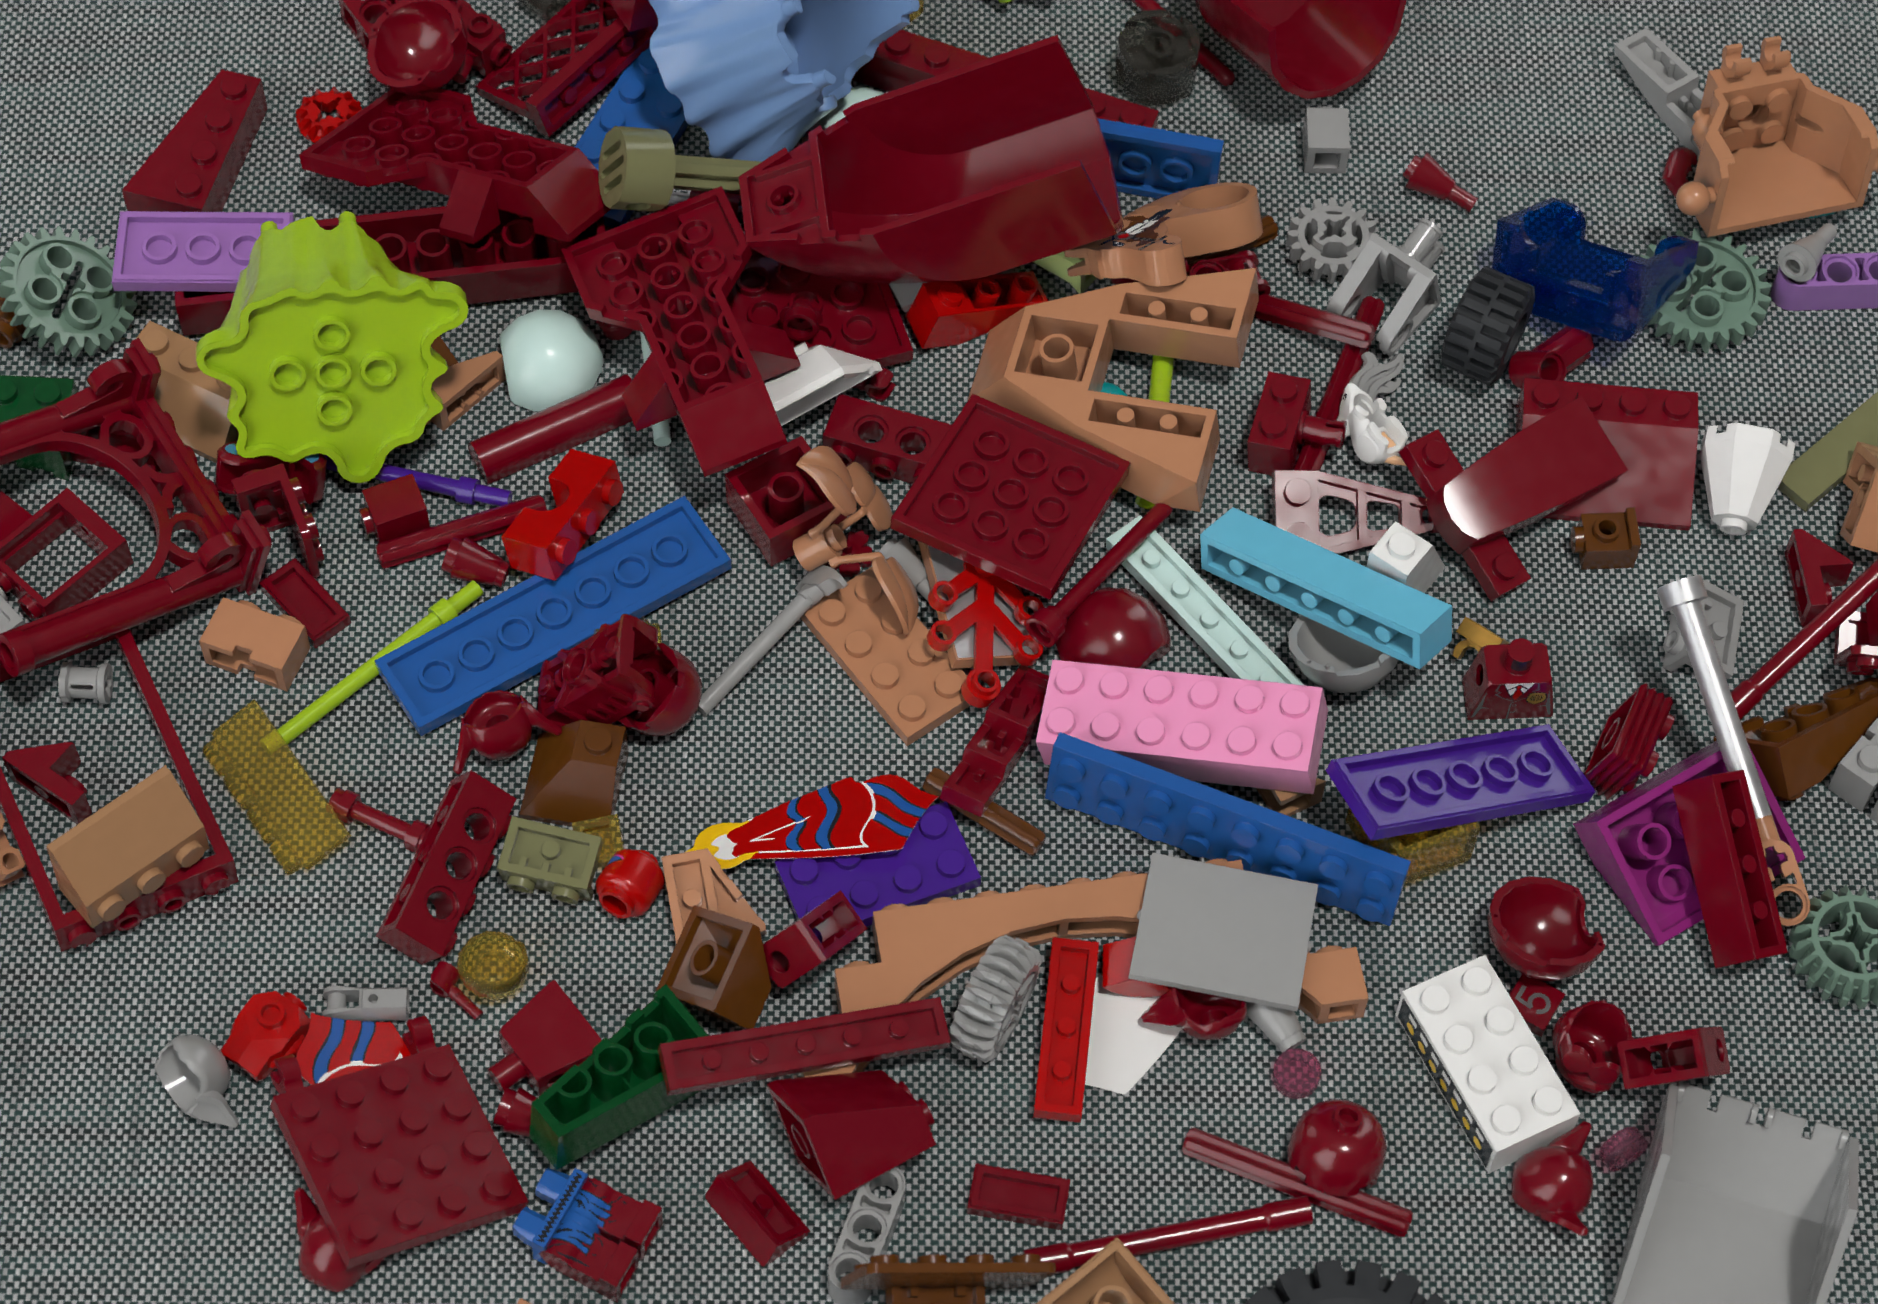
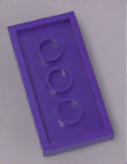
M946 801L930 806L925 811L901 850L836 857L788 858L774 861L776 874L796 920L840 890L867 927L873 924V911H880L888 905L905 904L907 906L927 904L933 899L951 897L981 886V876ZM813 928L812 931L818 940L822 942L820 931Z

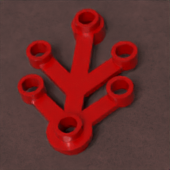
M963 562V572L949 582L938 581L934 584L928 594V602L933 609L946 612L952 608L958 596L976 586L975 601L950 620L936 621L927 633V642L936 651H947L958 636L975 625L974 668L963 681L961 693L965 701L971 706L985 708L991 705L1001 690L1000 679L997 673L993 671L994 631L1013 651L1015 660L1023 666L1034 665L1043 653V646L1037 643L1030 635L1024 636L994 603L995 591L1014 610L1016 621L1023 626H1026V621L1032 616L1027 614L1023 607H1028L1035 613L1039 608H1044L1038 598L1030 595L1024 596L1013 583L967 562ZM937 592L945 593L949 600H942L937 595ZM936 631L943 632L948 637V640L940 639L936 635ZM1022 646L1032 649L1034 655L1025 653ZM978 680L984 681L990 688L981 686Z

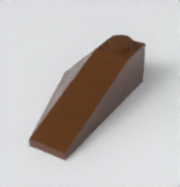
M1871 677L1824 693V703H1808L1804 705L1795 703L1783 707L1785 716L1765 723L1760 716L1741 722L1747 742L1777 800L1791 801L1802 797L1804 790L1820 783L1846 756L1862 735L1866 734L1868 728L1878 718V678Z

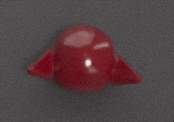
M501 690L486 692L473 701L467 709L464 718H461L458 752L453 771L456 774L463 772L468 758L474 749L481 756L490 760H506L518 755L528 746L532 736V727H538L556 736L562 734V727L543 716L522 695L518 696Z
M1171 987L1170 992L1162 995L1142 1014L1141 1018L1143 1022L1181 1027L1185 1033L1199 1040H1218L1228 1037L1237 1030L1246 1018L1247 1003L1246 1001Z
M1585 1121L1569 1132L1557 1137L1546 1147H1540L1521 1156L1515 1162L1512 1175V1198L1519 1207L1538 1216L1542 1220L1559 1224L1582 1237L1587 1236L1589 1229L1580 1221L1578 1216L1589 1205L1594 1185L1591 1165L1580 1154L1592 1128L1591 1123Z
M297 1188L294 1192L297 1231L301 1242L299 1268L306 1280L331 1292H341L356 1284L364 1275L370 1273L387 1257L385 1256L347 1269L317 1206L303 1188Z

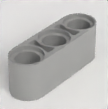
M894 1167L858 1188L829 1262L828 1291L831 1299L836 1304H863L872 1292V1289H841V1283L837 1278L843 1273L853 1272L854 1265L870 1263L869 1257L886 1255L905 1203L906 1181L904 1174L898 1167ZM878 1186H888L896 1193L890 1198L883 1199L875 1196L872 1190ZM867 1228L876 1231L879 1237L871 1242H863L856 1238L855 1233Z

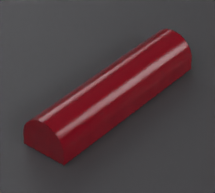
M624 374L468 442L469 453L487 485L632 422L622 398V394L632 381L630 376Z

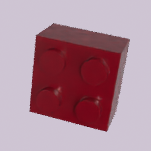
M802 436L725 474L726 501L770 566L795 555L793 540L816 527L835 508L817 482L807 472L796 466L800 458L811 450ZM840 514L830 525L839 524L847 516Z

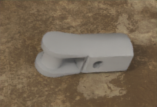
M334 985L328 986L323 990V997L327 1000V1009L322 1011V1016L355 1021L409 1020L410 996L408 987L360 988ZM346 1002H359V1007L346 1008Z

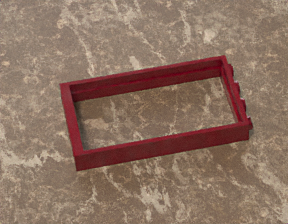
M129 629L35 665V669L109 641L117 640L187 798L205 827L208 844L213 855L197 861L189 867L178 869L168 876L156 891L150 894H142L126 905V908L118 917L111 921H103L92 929L76 909L63 914L0 766V808L15 844L25 862L26 870L61 952L70 948H76L81 944L88 946L98 937L116 930H129L137 926L143 919L161 912L171 913L177 911L186 902L204 895H216L220 889L229 888L230 885L239 882L231 852ZM0 660V682L14 678L6 671Z

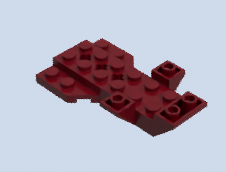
M442 88L424 94H404L389 90L299 154L303 170L318 173L327 178H337L352 182L357 186L367 187L399 182L414 186L419 190H429L450 196L439 225L440 235L458 239L463 243L475 244L500 225L498 209L516 213L520 217H531L535 233L552 237L561 242H570L577 238L580 233L611 210L603 203L600 194L599 171L579 148L477 123L470 95Z
M722 186L561 249L589 318L643 332L651 350V354L622 394L636 431L679 415L704 477L788 444L764 381L798 368L801 365L785 330L735 319L726 300L751 258L752 252L746 243L745 234Z

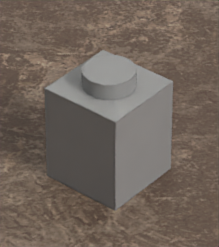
M1329 106L1319 108L1306 107L1302 131L1304 173L1346 174L1350 152L1348 108H1332Z

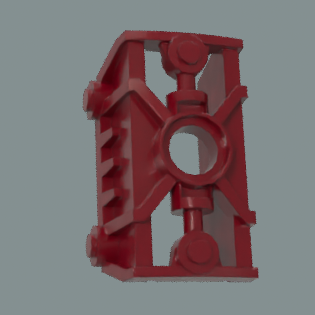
M623 614L619 621L612 625L606 623L601 625L595 635L570 650H559L558 657L551 661L545 660L542 664L538 687V711L555 724L564 726L578 720L612 724L635 710L644 712L654 707L655 687L653 683L630 666L633 665V659L643 653L649 654L657 649L658 629L637 617Z

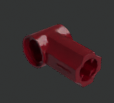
M1568 324L1534 349L1516 352L1509 362L1508 372L1510 380L1517 388L1522 387L1524 378L1564 381L1568 372L1590 358V352L1595 348L1591 334L1585 332L1580 324Z

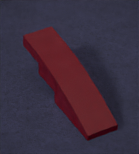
M1019 666L988 707L983 724L966 745L961 762L944 783L940 795L941 800L982 817L1018 763L1039 727L1049 679L1048 675L1028 666Z

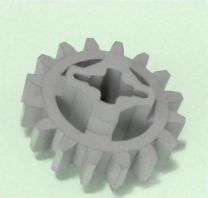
M1335 197L1330 198L1329 205L1323 206L1318 199L1313 200L1312 210L1301 206L1298 218L1292 217L1290 220L1286 239V246L1290 247L1289 259L1290 261L1300 260L1298 271L1301 273L1308 269L1313 270V280L1317 281L1323 274L1328 275L1330 284H1334L1337 276L1342 275L1343 278L1346 276L1369 238L1375 233V220L1365 221L1367 211L1364 208L1357 212L1352 211V201L1349 200L1343 207L1337 206ZM1306 234L1309 235L1308 243L1305 238ZM1357 238H1358L1359 243H1360V246H1359V247L1356 246Z

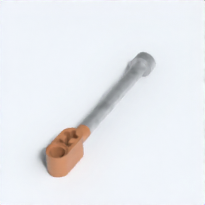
M1694 575L1668 583L1656 590L1663 611H1674L1727 771L1744 770L1764 855L1766 857L1765 850L1768 848H1772L1775 855L1783 854L1786 861L1779 865L1782 879L1791 874L1795 884H1783L1773 889L1775 899L1780 893L1791 892L1801 902V912L1799 915L1792 919L1780 917L1781 925L1784 927L1797 925L1807 917L1810 910V900L1793 850L1788 844L1780 840L1700 603L1701 600L1708 597L1701 575ZM1768 867L1771 882H1775L1773 872L1771 868Z

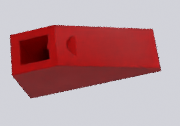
M1033 271L991 275L972 280L922 283L906 317L922 349L960 345L988 333L990 329L1025 306L1046 302L1048 299Z

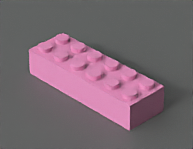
M1052 660L1036 745L1045 765H1050L1053 745L1059 732L1192 781L1314 794L1328 708L1323 687Z

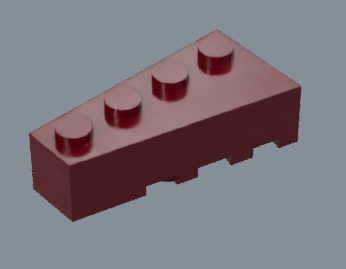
M222 69L122 189L127 211L222 212L268 110L261 78Z

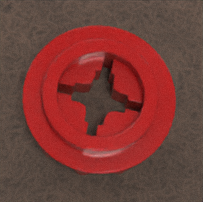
M335 86L328 92H321L317 88L312 97H303L301 107L296 109L297 127L306 139L316 143L361 111L360 101H356L350 91L341 93ZM333 109L336 110L337 117L327 116L325 119H322L321 111L331 112Z

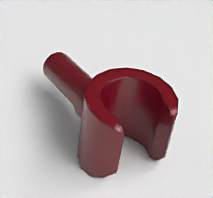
M882 368V371L871 376L870 379H866L851 388L864 390L873 400L882 402L889 397L896 384L890 382L894 377L893 373L886 368Z
M440 961L431 974L430 988L432 992L443 998L449 997L477 1021L484 1012L462 990L455 986L462 976L460 971L450 963Z

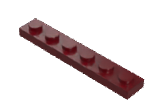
M937 997L662 1043L658 1048L667 1095L669 1096L948 1048L951 1040L941 998Z

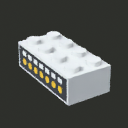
M1486 955L1402 991L1395 1015L1488 1174L1516 1162L1521 1156L1535 1149L1546 1147L1557 1137L1575 1128L1580 1116L1579 1110Z

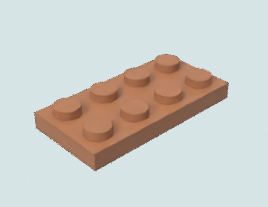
M873 566L847 582L849 585L844 589H838L829 596L822 597L816 605L809 608L801 617V620L906 746H909L971 706L965 701L961 693V686L967 675L961 668L952 669L946 651H936L929 646L927 642L929 630L918 617H916L912 631L904 635L900 620L876 578Z

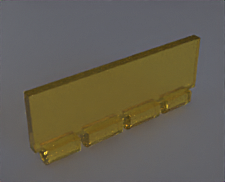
M255 699L211 733L215 739L207 743L203 747L202 752L218 775L225 776L223 782L243 810L249 809L246 816L266 844L272 843L270 850L286 874H293L302 867L306 870L311 869L351 837L347 828Z

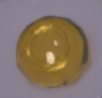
M485 931L468 940L458 953L457 966L460 980L467 990L480 999L498 1001L513 996L523 986L528 975L529 960L523 942L515 940L506 933Z

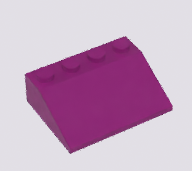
M1717 741L1573 824L1593 865L1655 946L1663 944L1703 920L1672 786L1708 775L1728 772ZM1750 748L1780 840L1791 847L1796 861L1799 863L1806 857ZM1768 848L1765 850L1767 867L1771 868L1775 877L1780 874L1779 865L1786 860L1783 854L1775 855L1773 849Z

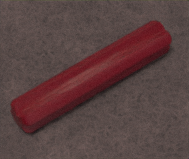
M1268 294L1259 295L1255 311L1257 318L1361 348H1369L1374 340V326L1370 323Z

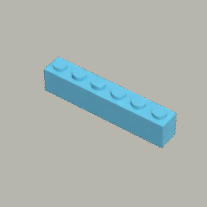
M1234 507L1200 534L1201 569L1415 668L1421 669L1452 641V605Z

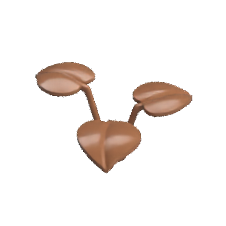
M817 446L809 450L800 458L796 466L807 472L817 482L835 508L816 527L793 540V550L797 560L807 571H812L828 562L834 569L841 564L872 561L876 578L900 620L904 635L908 634L914 626L919 603L915 587L900 563L894 557L885 559L881 552L841 556L842 550L847 547V540L843 530L867 515L877 531H885L890 528L893 514L888 500L861 464L853 462L846 467L839 455L828 446ZM856 502L861 506L857 512H856V509H857V504H856ZM840 514L849 516L837 525H830Z

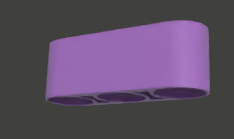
M1878 253L1823 254L1814 277L1806 282H1797L1788 278L1779 267L1771 288V298L1778 307L1790 311L1878 308Z

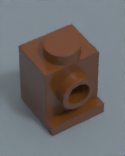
M1635 507L1626 508L1625 512L1589 513L1580 515L1578 525L1571 528L1570 544L1572 552L1579 553L1581 570L1634 568L1641 547Z

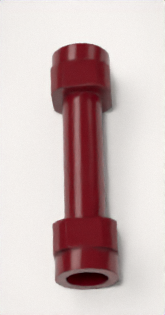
M337 788L334 791L327 806V812L336 816V819L347 824L357 820L404 841L405 849L414 853L417 852L429 827V824L418 819L410 824L362 803L360 794Z

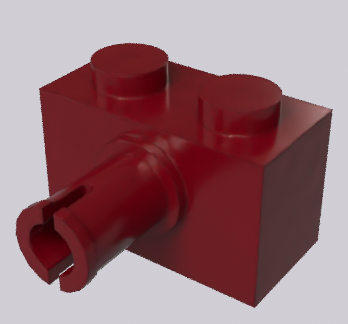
M1268 372L1247 441L1248 471L1272 475L1275 470H1294L1300 446L1304 441L1342 448L1347 421L1310 416L1311 379Z

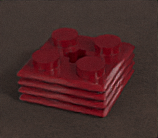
M1646 683L1639 686L1608 716L1584 772L1585 777L1594 790H1597L1598 796L1605 794L1606 800L1614 798L1621 790L1627 793L1634 788L1640 775L1648 777L1659 759V753L1654 751L1658 739L1663 740L1674 723L1675 717L1669 714L1673 704L1672 697L1665 698L1663 692L1657 694L1656 688L1649 689Z

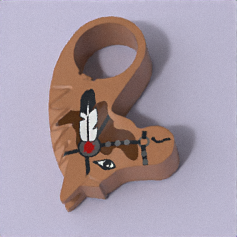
M1225 182L1169 194L1122 217L1124 227L1116 235L1064 251L1065 257L1084 258L1083 261L1067 269L1068 276L1092 274L1100 280L1103 278H1128L1155 287L1180 283L1187 279L1184 258L1237 248L1255 241L1262 235L1263 227L1257 189L1253 185L1246 183Z

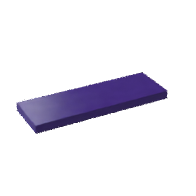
M1549 724L1332 759L1326 769L1327 774L1371 841L1589 802L1595 793L1594 788Z

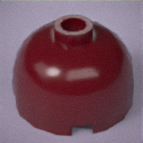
M658 643L657 649L651 653H643L634 658L633 665L630 666L653 683L655 687L654 707L644 712L635 710L618 720L626 727L648 736H666L681 730L693 718L702 696V681L693 662L664 643Z
M1330 1099L1317 1103L1301 1115L1292 1133L1287 1151L1289 1164L1293 1171L1297 1166L1299 1171L1306 1176L1304 1183L1309 1187L1330 1196L1350 1197L1357 1195L1360 1188L1366 1187L1369 1184L1371 1188L1377 1183L1386 1158L1387 1145L1383 1128L1373 1113L1364 1106L1349 1100Z

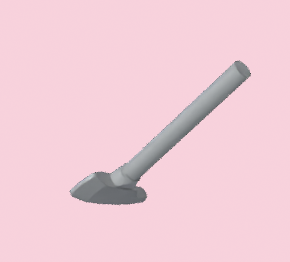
M825 565L808 571L795 587L798 592L797 596L702 694L697 710L707 716L809 608L816 605L823 596H829L834 591L848 586L849 584L836 570Z

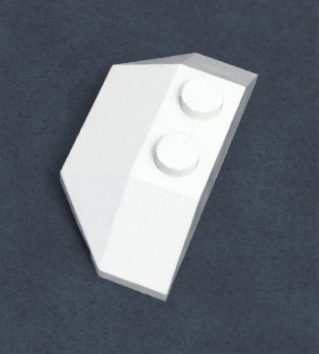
M803 342L793 347L801 366L764 381L779 422L783 426L883 369L879 362L823 345L808 348L806 343Z

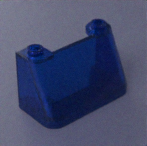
M1554 197L1498 219L1492 269L1534 286L1535 301L1531 314L1613 341L1623 342L1639 335L1692 272L1697 259L1699 241L1673 235L1661 240L1656 247L1654 256L1648 259L1584 240L1586 219L1583 212L1573 203Z

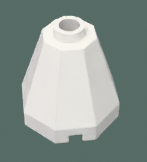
M1743 423L1727 424L1726 432L1717 433L1718 425L1708 426L1702 440L1700 459L1711 521L1719 525L1720 530L1724 533L1744 535L1747 530H1755L1793 460L1795 443L1788 439L1786 444L1783 445L1780 443L1781 434L1769 428Z

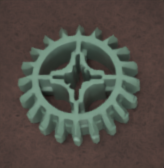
M1847 884L1840 888L1837 895L1828 888L1822 892L1819 899L1814 896L1810 899V910L1807 917L1801 923L1793 926L1789 933V941L1793 943L1789 950V958L1798 960L1795 966V975H1809L1806 981V989L1819 986L1823 989L1821 993L1822 1001L1827 1000L1831 995L1837 996L1840 1009L1847 1006L1850 999L1854 1000L1859 1010L1865 1008L1869 1000L1878 1007V971L1867 972L1868 964L1876 962L1878 959V896L1875 900L1869 898L1866 886L1859 889L1857 895L1852 894ZM1833 922H1839V928L1836 932H1830L1826 937L1818 936L1820 928Z

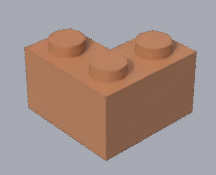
M1858 441L1843 481L1854 494L1839 534L1851 546L1878 553V447Z

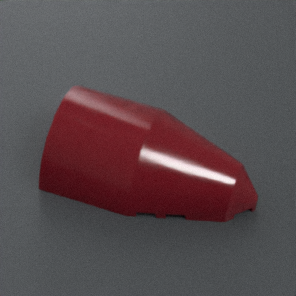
M1195 0L1201 16L1215 35L1283 90L1305 99L1334 96L1360 82L1383 59L1399 32L1407 0Z

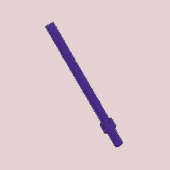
M325 455L327 458V470L338 472L334 461ZM383 464L379 473L373 478V480L388 482L413 473L420 490L453 496L456 502L469 505L481 502L502 506L511 503L513 496L510 490L481 485L479 479L461 476L457 480Z

